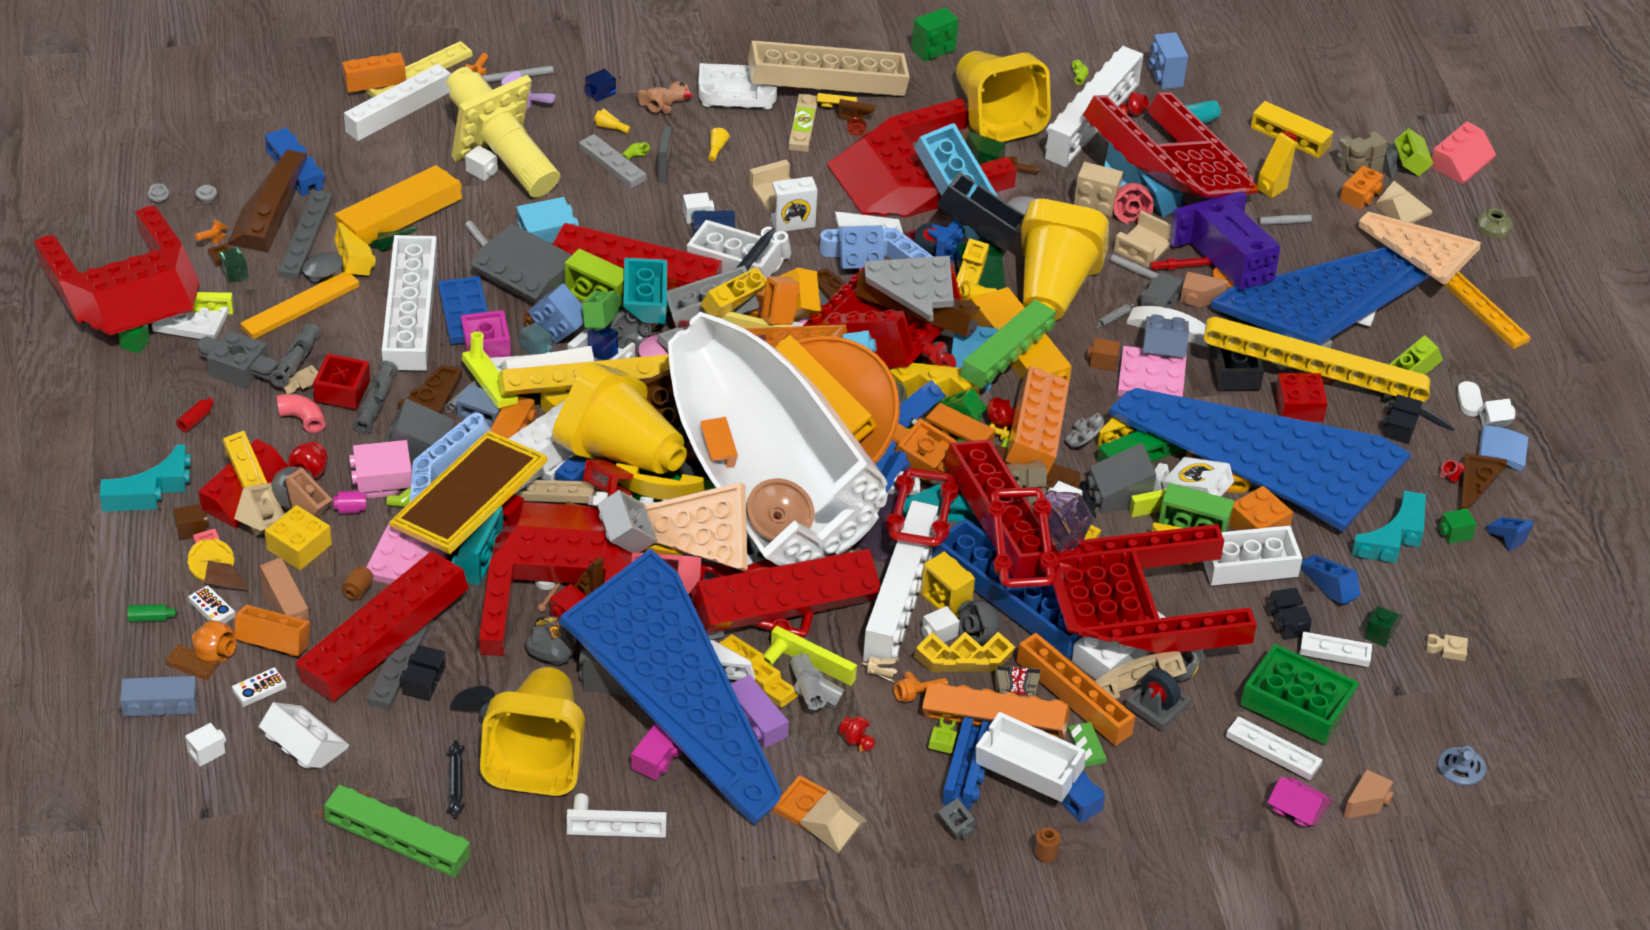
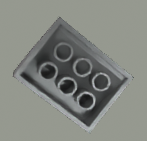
M510 224L486 243L470 264L477 275L535 305L541 298L563 283L565 280V262L572 255L526 230Z

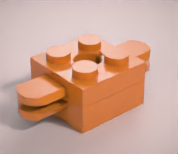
M921 418L911 430L898 423L892 439L896 443L895 447L897 449L895 452L903 451L907 456L906 460L910 462V468L950 474L944 463L949 444L957 442L955 439ZM920 478L928 484L932 481L931 479Z

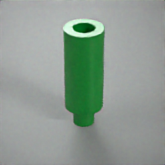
M167 604L128 605V622L167 621L168 617H176V608H167Z

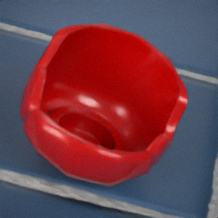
M993 397L987 404L986 414L990 422L997 428L1010 427L1013 424L1015 408H1011L1010 400Z

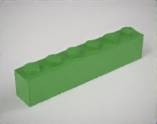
M1037 300L1031 302L963 360L960 377L981 389L987 383H991L1000 372L1003 373L1010 363L1016 362L1023 352H1027L1032 344L1036 341L1039 342L1047 331L1050 332L1054 328L1056 311Z
M339 784L324 805L325 821L453 878H456L470 857V842L465 838L446 832L441 827L430 825L418 817L405 814L395 807L380 803L377 799L362 795L352 788H346Z

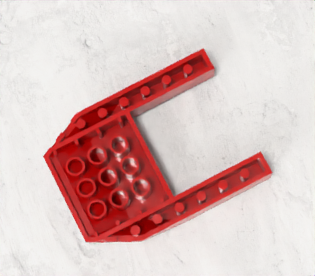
M1158 92L1147 112L1153 117L1155 122L1165 128L1166 133L1177 140V143L1156 144L1107 95H1094L1083 113L1088 123L1095 127L1101 133V136L1113 145L1115 150L1121 152L1126 157L1127 162L1171 189L1205 198L1221 197L1243 191L1245 194H1257L1259 191L1257 185L1253 182L1252 176L1246 173L1248 169L1246 164L1171 92Z
M963 98L891 116L827 163V167L861 215L887 216L888 213L900 214V217H910L939 209L940 207L937 206V203L942 195L911 143L917 142L919 137L952 123H955L958 130L966 129L969 125V106ZM1008 157L979 164L995 192L1015 187L1017 168Z
M155 205L146 206L141 210L135 211L139 233L151 251L143 255L131 256L119 262H111L99 268H90L82 273L78 272L55 235H46L34 240L39 264L77 322L90 323L91 328L102 330L108 335H113L194 310V301L197 297L196 291L200 285L199 279L183 244Z
M532 502L522 503L495 539L489 564L479 636L480 655L504 656L514 579L576 583L578 578L588 570V566L600 557L603 559L604 584L631 563L632 553L616 544H612L607 539L605 524L599 517V507Z
M1218 524L1085 539L1079 542L1078 547L1072 550L1067 549L1057 556L1059 565L1057 571H1055L1056 579L1052 586L1069 633L1154 653L1187 652L1253 644L1257 623L1250 607L1159 618L1142 569L1220 560L1225 540Z

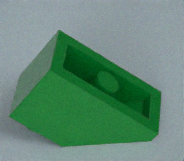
M973 388L947 396L940 402L976 421L982 418L981 414L986 410L985 405Z

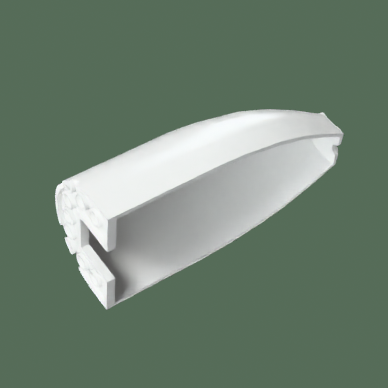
M699 312L690 320V326L686 331H678L668 341L674 397L681 422L709 478L716 488L739 482L745 484L746 503L755 486L765 480L774 478L792 481L808 493L815 511L811 528L808 529L794 520L773 541L762 537L754 530L746 513V530L764 557L773 563L781 566L823 558L833 553L839 555L859 541L878 520L879 516L877 513L880 507L885 506L888 497L886 492V485L888 484L885 477L825 396L782 353L742 327L724 319ZM720 417L727 418L738 453L734 467L726 468L724 460L711 461L700 427L702 420Z

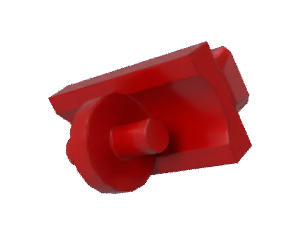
M928 341L921 351L922 355H924L923 363L956 367L955 357L947 353L946 344L941 341L937 346Z

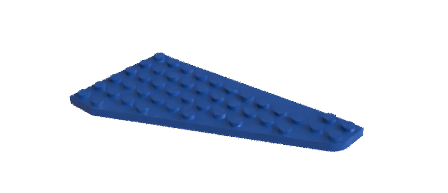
M1383 247L1276 275L1274 281L1242 290L1237 286L1230 287L1211 301V308L1223 314L1236 317L1239 320L1252 323L1255 326L1271 330L1274 333L1321 345L1335 334L1431 276L1389 247Z
M1140 388L1127 391L1110 407L1109 414L1143 433L1147 434L1150 432L1203 459L1229 463L1232 473L1261 487L1264 486L1269 491L1291 501L1342 532L1346 530L1406 464L1411 456L1409 451L1380 435Z
M650 548L562 614L558 622L576 637L735 808L756 825L779 802L781 796L779 784L678 572Z

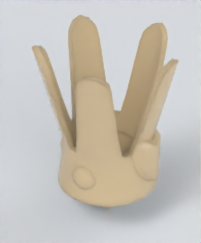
M870 656L869 663L863 662L862 664L868 666L867 674L879 675L894 683V680L889 677H893L897 670L882 664H895L899 659H880Z

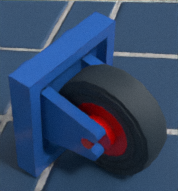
M956 218L948 227L939 223H926L917 228L914 240L917 245L929 254H934L936 257L950 256V262L953 263L957 254V244H962L965 228Z

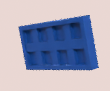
M480 276L438 281V290L450 344L464 343L461 315L488 312Z

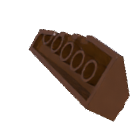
M286 150L242 208L229 238L228 245L269 252L307 158V153Z

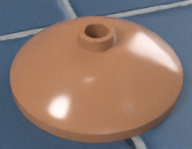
M774 478L759 483L751 491L746 503V513L751 526L758 534L770 541H773L794 520L808 529L811 528L814 521L815 511L810 496L798 484L786 479ZM776 515V516H778L780 519L777 520V519H775L773 516Z

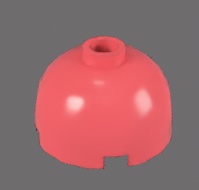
M1128 183L1119 188L1113 207L1115 215L1119 220L1126 224H1129L1128 221H1137L1138 224L1140 211L1142 210L1151 215L1154 203L1152 194L1147 187L1139 183Z

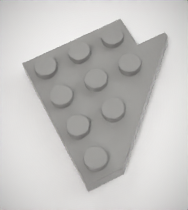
M950 256L865 261L866 283L925 319L933 321V308L954 307Z

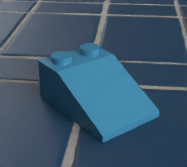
M977 326V330L968 337L954 333L952 355L956 359L955 368H962L963 360L993 336L998 328ZM987 383L980 390L991 391V383Z

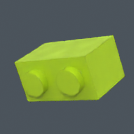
M1410 128L1394 140L1402 165L1417 176H1420L1433 165L1425 139Z

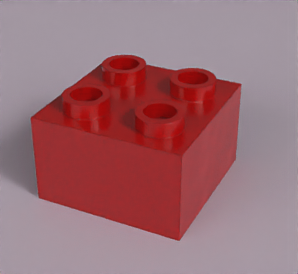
M327 353L313 382L315 402L357 410L370 382L369 361Z
M1278 373L1275 396L1280 416L1307 422H1324L1328 402L1321 373Z

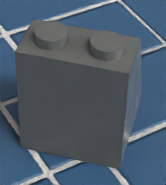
M405 399L389 426L384 442L407 440L410 461H414L452 430L454 420L409 399Z
M1143 444L1133 446L1090 466L1089 475L1086 476V486L1088 489H1091L1092 500L1098 506L1100 513L1129 509L1131 496L1153 492L1156 481V472Z
M587 649L581 651L579 663L583 664L580 670L583 690L631 697Z

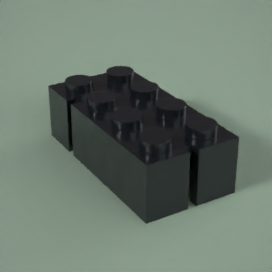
M959 172L943 193L937 206L944 213L958 219L962 225L973 229L980 237H985L991 241L995 247L1006 251L1020 232L1025 215L981 185L976 187L970 198L967 197L975 181Z

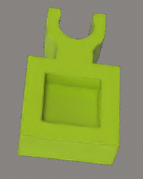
M941 717L939 727L934 726L928 748L952 754L957 732L954 731L956 721L953 720L951 725H946L943 723L944 718Z

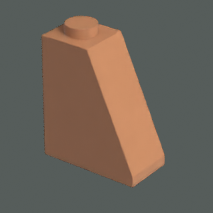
M279 557L260 565L263 598L273 612L309 621L308 607L283 559Z

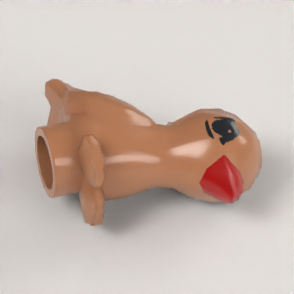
M676 81L670 84L667 89L655 87L647 91L639 90L636 96L640 106L647 105L652 112L657 113L662 110L664 114L671 113L672 108L670 105L673 102L689 99L692 97V93L685 82Z

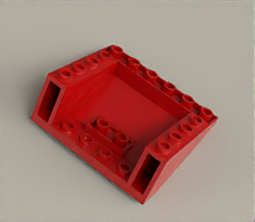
M950 262L953 296L963 300L952 262ZM864 266V267H861V268L859 269V272H861L863 269H865V266ZM858 273L852 276L844 286L840 287V290L835 295L830 297L827 303L820 307L821 312L810 316V319L803 325H846L847 334L869 331L871 338L876 341L877 351L874 353L889 368L908 367L922 353L921 351L928 341L932 343L944 330L941 327L906 315L904 311H896L856 296Z

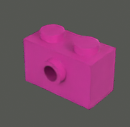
M655 723L631 753V769L657 780L662 773L667 772L670 762L674 757H678L682 750Z

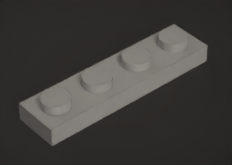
M595 134L579 142L580 150L628 187L632 188L646 180L645 172Z

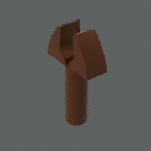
M1017 156L1008 157L1017 168V171L1031 174L1039 173L1038 166L1018 163Z

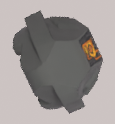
M541 616L535 619L532 634L526 640V648L529 654L533 655L537 660L561 665L568 662L570 656L575 653L578 640L558 622L560 617Z

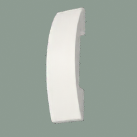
M1158 306L1133 307L1127 319V324L1145 329L1146 316L1151 317V315L1157 314L1164 316L1166 319L1181 317L1185 321H1189L1188 342L1205 347L1208 346V343L1204 340L1205 324L1183 312Z

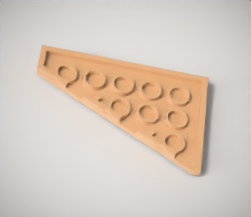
M1367 212L1359 220V228L1442 284H1447L1480 250L1481 242L1372 212Z
M739 482L645 505L657 538V544L742 571L747 570L745 484Z

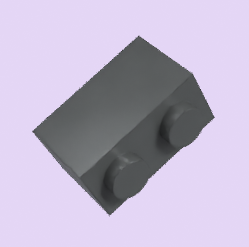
M1161 271L1156 278L1153 277L1147 290L1144 289L1139 298L1142 301L1141 306H1158L1171 309L1181 296L1183 280Z

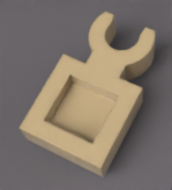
M310 365L296 372L292 378H289L288 384L282 387V389L285 390L286 394H291L299 387L301 389L310 388L313 386L318 371L313 365Z
M1434 634L1428 635L1426 652H1442L1443 658L1466 660L1468 638L1445 634L1444 639H1441Z

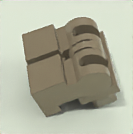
M1376 131L1369 133L1368 138L1365 140L1360 137L1353 140L1350 136L1341 138L1339 146L1343 148V151L1339 152L1336 159L1341 164L1340 172L1342 174L1346 173L1347 177L1351 178L1363 165L1377 172H1382L1388 141Z
M1040 460L1031 461L1029 464H1006L1020 488H1040L1044 491L1046 498L1047 489L1044 486H1047V467ZM1036 496L1026 497L1033 507L1035 501H1037Z

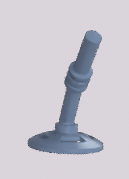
M1469 745L1449 748L1440 755L1438 760L1440 773L1448 781L1457 785L1470 786L1477 784L1484 778L1486 773L1484 760ZM1448 755H1451V756L1449 757V761H1448V764H1449V765L1446 766V764H1445V758H1446ZM1454 757L1457 758L1456 763H1453ZM1471 762L1474 764L1472 768L1470 767ZM1477 762L1480 764V771L1478 773L1475 772ZM1456 770L1461 773H1467L1468 777H1460L1453 774V772Z

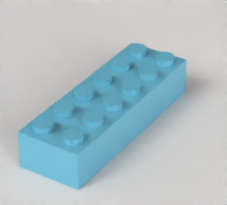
M955 123L919 137L914 149L941 195H943L958 173L961 172L975 181L967 197H971L978 185H981L997 196ZM963 226L968 241L970 238L983 243L991 242L985 237L977 235L970 227Z

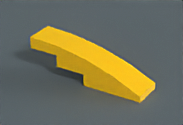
M733 634L719 643L751 661L756 683L774 704L782 708L798 697L794 687L781 679V672L765 662L764 654Z

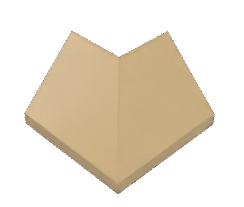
M1395 181L1392 182L1375 204L1388 217L1409 223H1414L1432 214L1431 209Z
M271 483L244 488L234 519L251 526L255 537L265 534L264 530L284 515L280 504L273 494Z
M829 790L800 821V824L836 853H839L867 820Z

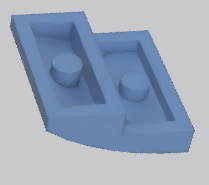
M1484 426L1481 433L1479 455L1506 459L1508 466L1521 472L1526 464L1529 437L1506 428Z

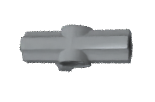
M801 653L798 656H793L790 664L797 679L794 689L804 697L808 709L816 711L818 708L824 707L825 704L835 708L844 689L823 678V674L813 667L808 655Z

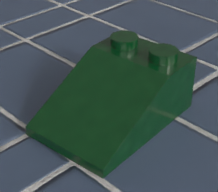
M987 242L989 250L978 285L985 288H996L997 290L1006 288L1001 250L995 247L992 242ZM957 244L956 266L958 273L963 263L962 257L967 244Z

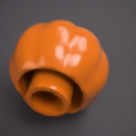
M216 620L207 621L192 636L196 657L205 663H222L235 652L236 640L234 632L226 623Z

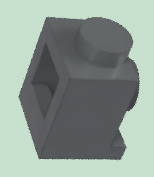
M958 798L938 811L940 821L944 823L956 840L961 837L965 840L974 834V828L977 826L976 821ZM959 821H962V822H963V823L960 824L959 826H955V824H956L957 822H959Z

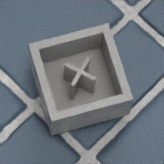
M620 490L598 503L599 517L605 524L607 530L606 537L612 544H616L631 553H640L657 542L644 503Z

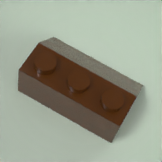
M669 369L642 382L647 386V400L675 429H678L682 422L674 397Z

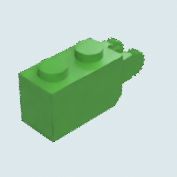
M594 291L582 303L585 327L592 328L593 330L605 329L619 313L618 308L621 305V295L615 291Z

